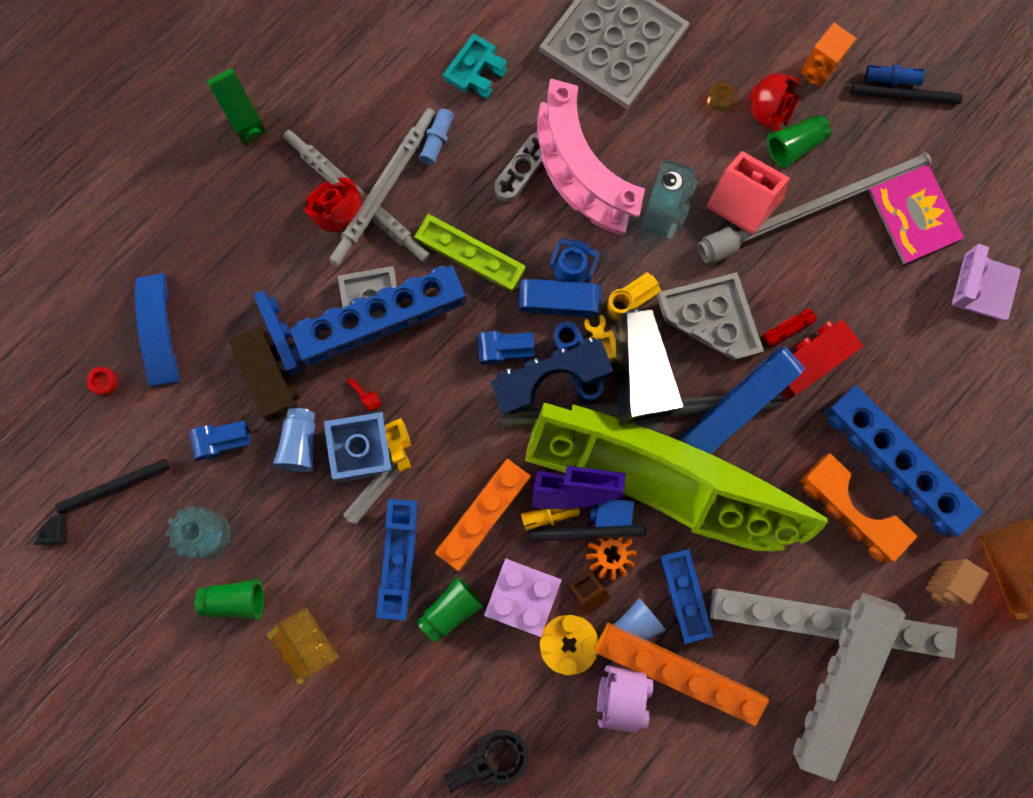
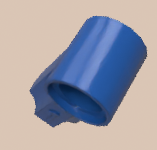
M490 331L477 335L479 363L482 365H495L504 363L505 360L531 359L535 357L533 333L503 335L502 332Z
M246 421L218 427L213 425L201 426L189 431L195 460L211 459L220 456L221 452L251 446V434Z

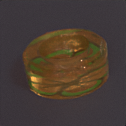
M727 82L715 83L708 93V103L717 111L730 109L736 99L734 87Z

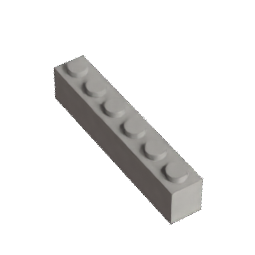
M863 592L860 599L856 600L852 605L850 613L852 618L848 628H844L840 634L838 652L836 656L831 657L828 663V676L825 683H821L818 687L816 705L813 711L808 712L805 719L806 729L802 738L797 739L793 751L800 769L832 781L837 779L906 615L897 604Z

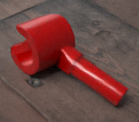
M353 378L347 381L368 410H374L382 405L375 390L366 394Z

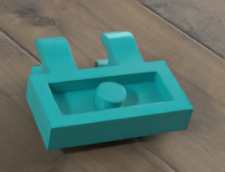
M473 33L443 74V79L464 93H467L472 88L479 96L488 99L493 92V89L490 88L492 83L479 75L485 67H488L494 75L503 78L508 71V68L505 67L507 61L495 55V45Z

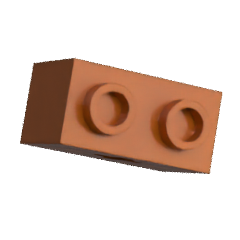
M834 22L814 46L800 73L810 83L817 84L822 88L841 65L857 38Z

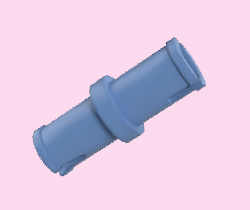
M443 108L438 109L432 128L426 132L427 140L419 155V159L423 163L435 165L442 145H445L448 140L447 132L454 119V114L451 111Z

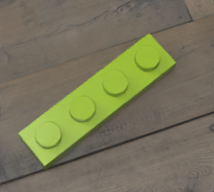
M430 214L426 216L414 236L415 241L510 292L514 291L526 270L525 265Z

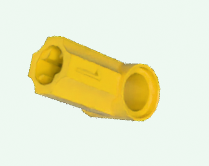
M647 272L624 288L613 291L605 307L607 316L611 320L618 322L624 317L623 314L626 311L640 308L655 298L658 292H661L658 281ZM613 302H623L626 309H617L614 307Z

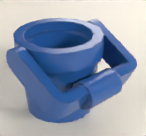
M561 238L556 244L549 266L553 268L554 278L556 281L591 282L600 259L599 251L589 248V244L573 239L571 241ZM562 244L570 247L563 250L560 256H558ZM586 254L595 257L591 269L589 268Z

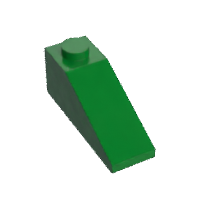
M233 68L206 81L242 144L254 142L267 132Z

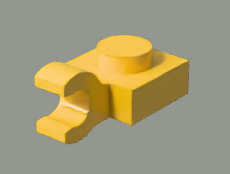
M400 418L385 425L389 455H391L394 464L397 463L399 471L402 472L411 467L404 449L412 444L406 425Z

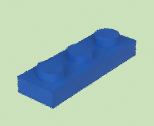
M264 290L253 294L286 371L291 376L301 373L302 370L299 363L303 361L297 347L292 348L288 338L292 337V334L286 322H280L277 313L281 312L275 297H269Z
M687 549L660 556L683 644L713 637L690 550Z

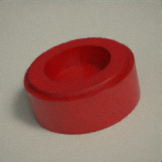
M96 367L89 372L86 384L92 393L98 396H108L116 390L118 377L109 368Z

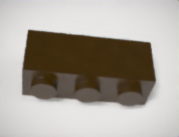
M259 326L228 340L260 415L264 420L270 422L285 415L288 408H299L296 400L300 399V395L294 383L289 384L285 374L288 372L282 359H278L274 349H276L270 332L266 333Z

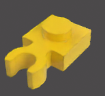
M602 314L599 315L600 325L597 327H592L588 319L584 320L588 334L593 336L595 340L601 338L610 362H615L616 339L613 330L605 332L607 329L605 317Z

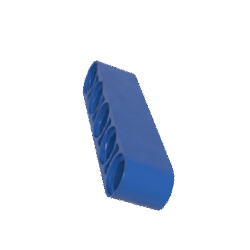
M786 346L779 348L688 428L678 440L711 454L799 377L805 370V367Z

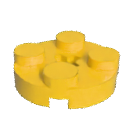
M574 615L558 616L544 627L539 642L540 652L544 662L553 671L567 676L580 674L586 671L597 657L594 648L598 642V636L593 626L584 618ZM564 637L568 639L574 637L577 640L574 644L576 650L573 653L570 650L562 651L561 648L564 645L562 639Z

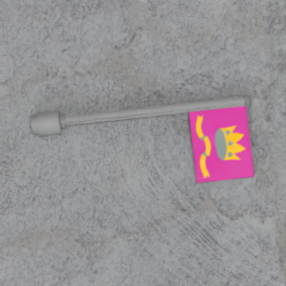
M922 152L916 158L769 218L754 235L745 230L737 232L727 227L703 237L702 241L698 242L697 247L705 263H716L739 253V247L745 241L867 190L903 265L964 239V236L930 168L932 163L931 157L928 153Z

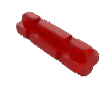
M807 308L800 312V314L777 325L776 329L772 328L763 335L764 340L768 346L772 347L801 331L804 326L808 327L813 324L817 317L812 309Z

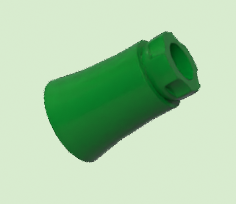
M815 115L790 127L768 134L766 144L770 156L779 167L783 169L790 167L800 157L823 144V141L831 137L832 131L829 127V122L823 115Z
M456 576L445 592L424 612L425 614L417 622L421 630L433 642L437 643L443 636H447L463 621L485 606L475 592L460 577Z
M259 578L238 583L198 588L195 598V610L199 617L260 620L264 610L262 582Z

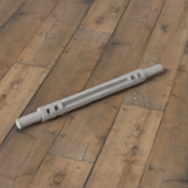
M427 108L416 126L410 128L403 142L399 145L398 150L364 200L359 212L347 225L346 230L341 235L342 240L329 258L330 263L339 266L350 247L356 245L359 237L362 236L363 231L369 225L370 220L404 167L425 138L424 133L436 115L432 109Z
M290 129L283 134V139L300 153V157L324 179L330 181L332 185L339 183L337 178H348L312 145H307ZM356 185L362 197L363 204L364 200L368 195L360 187ZM379 206L371 220L400 246H405L422 262H425L430 257V253L411 237L412 233Z

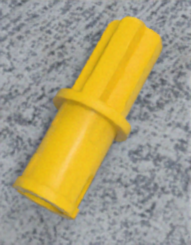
M539 508L521 513L525 530L529 531L548 524L554 526V522L578 516L580 509Z

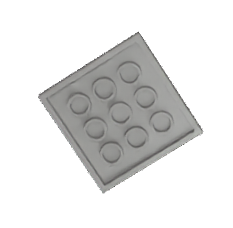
M574 0L541 43L539 52L628 110L686 33L690 23L656 0Z

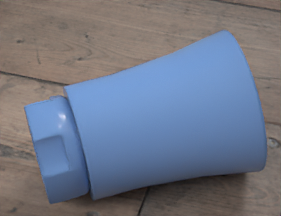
M303 408L287 409L273 467L293 472L314 471L315 412Z
M640 597L613 624L647 641L666 631Z

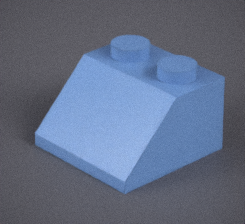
M383 412L324 421L331 475L335 483L363 479L392 471Z

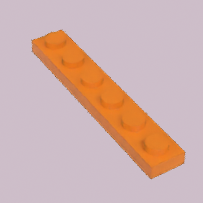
M607 623L594 648L595 652L636 672L645 673L651 679L754 726L757 725L769 702L766 695L611 623Z

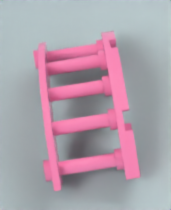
M550 79L547 103H540L537 118V137L546 172L554 187L575 211H580L591 219L590 222L596 226L623 236L626 233L629 215L637 218L640 216L645 189L624 181L598 160L587 144L580 127L577 112L578 86Z

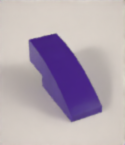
M567 466L565 475L537 471L533 489L532 508L572 509L597 505L623 497L625 473Z

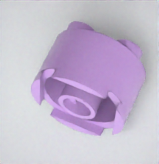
M607 665L604 671L609 672L607 678L601 677L598 692L597 711L603 712V720L597 719L598 726L600 728L638 733L640 729H647L649 711L646 710L647 698L652 696L653 680L648 679L645 673Z

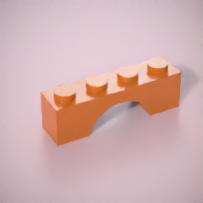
M830 453L821 457L799 480L804 485V492L812 499H818L826 506L824 510L831 518L836 521L840 520L847 526L846 532L856 541L861 540L869 547L867 551L878 562L883 561L884 563L895 562L918 536L896 515L882 520H875L859 513L853 506L848 493V485L852 473Z
M507 458L435 554L461 572L495 523L530 481L531 476Z

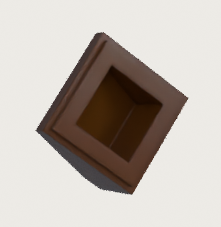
M591 570L567 585L586 615L610 600L606 589Z

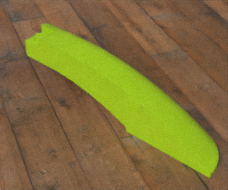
M543 403L530 436L525 457L526 462L566 473L567 466L625 473L623 494L641 501L690 527L693 533L756 551L785 550L786 545L799 541L802 545L811 540L828 523L826 517L771 484L718 457L634 423L620 425L616 417L574 404L571 410Z

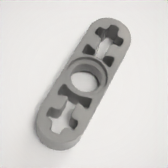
M537 132L529 136L495 181V195L501 202L510 203L516 200L542 166L541 149L537 150L534 158L531 156L534 152V143L539 144ZM525 161L530 164L531 169L528 173L521 174L516 171V164ZM513 176L515 178V181L512 183L513 192L507 191L505 194L502 193L501 185L508 186Z

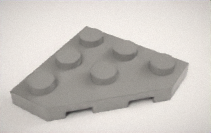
M737 272L661 291L656 295L664 322L731 360L737 361L764 352Z

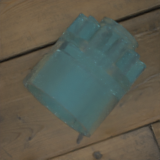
M190 505L185 510L178 509L176 512L177 516L174 519L168 520L171 527L170 530L165 532V535L170 536L171 542L169 547L175 548L180 556L202 560L212 559L220 555L229 543V524L223 515L216 511ZM198 528H199V534H198V536L196 537V532H197V530H198Z

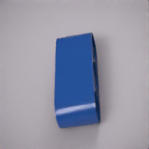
M525 279L520 282L518 309L525 313L597 317L600 315L602 287L593 283Z
M564 322L556 327L553 343L556 350L567 348L569 351L579 347L578 343L583 340L576 325ZM568 332L572 334L574 340L571 343H563L560 341L559 335ZM567 373L574 391L581 402L592 404L599 400L604 388L603 381L594 383L597 387L596 394L587 395L582 390L585 382L578 376Z

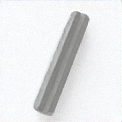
M392 458L390 459L392 471L376 475L344 513V518L351 524L355 525L400 473L397 463L394 464Z

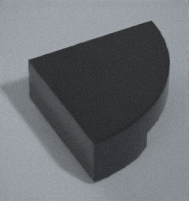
M58 514L49 518L40 530L36 532L33 545L67 544V514Z

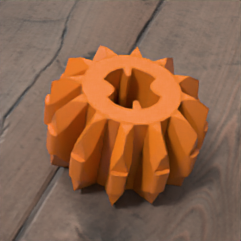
M604 538L596 539L600 545L593 542L588 543V547L595 550L596 553L587 554L586 559H596L597 562L589 568L593 571L600 566L602 569L599 572V578H604L607 570H609L610 580H616V569L622 577H625L627 572L623 565L629 568H633L635 565L632 561L627 560V557L636 556V551L626 550V547L633 543L631 539L623 544L621 543L622 538H615V540L613 538H606L607 541ZM613 547L616 549L615 555L618 556V560H612L611 563H608L604 550L607 549L608 551Z

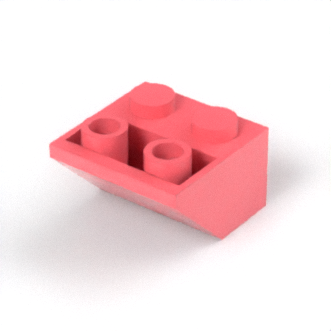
M741 151L726 168L706 208L754 235L783 201L790 178Z

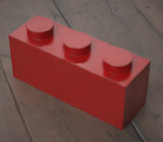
M843 319L835 325L832 321H829L817 330L820 335L814 340L807 337L795 346L797 352L793 355L802 363L805 370L782 391L788 400L864 347Z

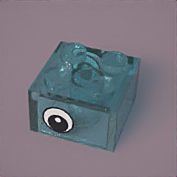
M663 158L642 221L641 230L672 239L676 230L681 231L689 212L691 197L694 195L698 182L697 179H693L696 168Z

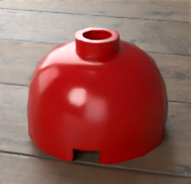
M775 73L770 74L752 88L749 95V100L752 101L751 110L754 118L760 125L774 131L782 130L779 127L782 121L784 124H788L799 101L800 95L795 94L796 86L801 88L800 79L791 75Z
M337 178L339 183L333 185L330 181H327L314 189L307 197L308 207H304V211L318 228L327 232L345 231L347 225L359 212L362 205V197L350 178Z

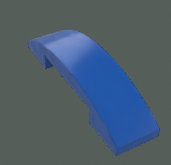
M164 273L138 277L135 282L138 336L147 378L151 387L180 382L177 357L172 349L166 304L169 301L166 275Z
M388 499L383 568L376 618L404 621L407 619L415 553L418 501Z

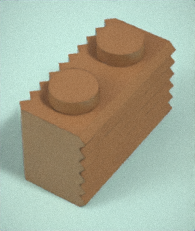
M967 559L940 562L941 566L937 567L938 571L934 572L935 576L931 577L932 581L928 582L929 586H925L926 591L932 594L931 599L944 607H948V605L955 607L972 605L989 573Z

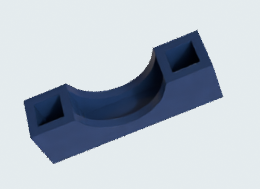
M594 337L582 340L578 343L579 347L569 351L567 348L556 350L551 353V358L543 361L540 358L530 360L524 363L525 368L515 372L513 369H508L498 373L497 379L492 380L491 384L502 414L508 417L534 407L538 387L546 378L554 374L570 373L576 375L588 386L615 376L601 338L595 340Z

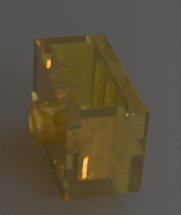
M306 607L279 622L266 634L298 685L322 671L339 658L333 645L327 640L316 619Z

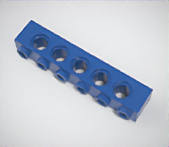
M453 265L449 267H436L430 271V274L421 278L419 276L408 278L403 282V285L395 288H382L376 293L377 295L367 299L365 297L354 299L350 302L349 306L344 308L328 309L323 313V316L313 320L306 318L298 321L295 327L290 328L301 360L308 367L466 305V296ZM430 288L439 290V294L435 297L430 298L424 295ZM402 299L413 301L407 308L398 306ZM376 309L386 311L385 315L379 319L371 317ZM351 319L359 321L354 329L344 328L346 322ZM321 331H331L330 337L326 340L317 339Z
M857 385L849 388L824 412L828 417L827 421L837 431H842L849 438V444L855 450L862 451L870 459V465L876 471L883 472L891 480L890 485L900 494H905L912 501L911 506L919 514L926 515L933 522L932 527L940 535L947 536L948 538L960 536L983 513ZM854 415H858L862 418V428H859L854 424ZM875 435L882 438L884 442L883 449H879L875 445ZM897 456L902 458L905 463L903 470H900L895 464ZM918 477L925 482L924 492L917 487ZM940 498L943 499L947 505L945 513H943L938 507V501Z

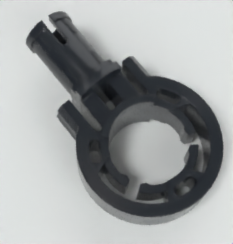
M495 730L485 735L478 744V747L467 753L469 759L482 753L484 755L443 775L446 783L458 778V780L447 785L450 793L452 794L454 791L493 773L491 776L479 781L482 788L492 782L508 784L516 781L524 773L528 764V750L525 742L516 733L508 730ZM498 735H508L515 739L514 743L508 739L504 741L509 743L515 751V764H519L520 755H522L520 767L509 777L507 774L515 770L514 767L511 766L506 771H497L493 769L489 762L490 749L496 743L502 742L501 738L492 741L491 738ZM489 741L488 746L484 749L485 744ZM485 763L486 768L479 771L477 766ZM497 775H504V778H497Z

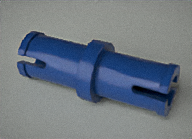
M868 64L865 72V82L889 83V86L894 87L897 84L922 86L925 71L924 68H902L899 64H893L892 67Z

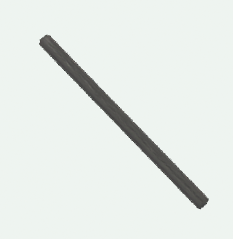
M780 392L762 409L781 408L783 406L782 393ZM724 396L682 398L683 408L671 416L706 413ZM618 403L579 405L580 407L618 418ZM564 406L561 408L571 410L572 406ZM542 408L526 409L508 417L500 411L499 424L501 427L534 425Z

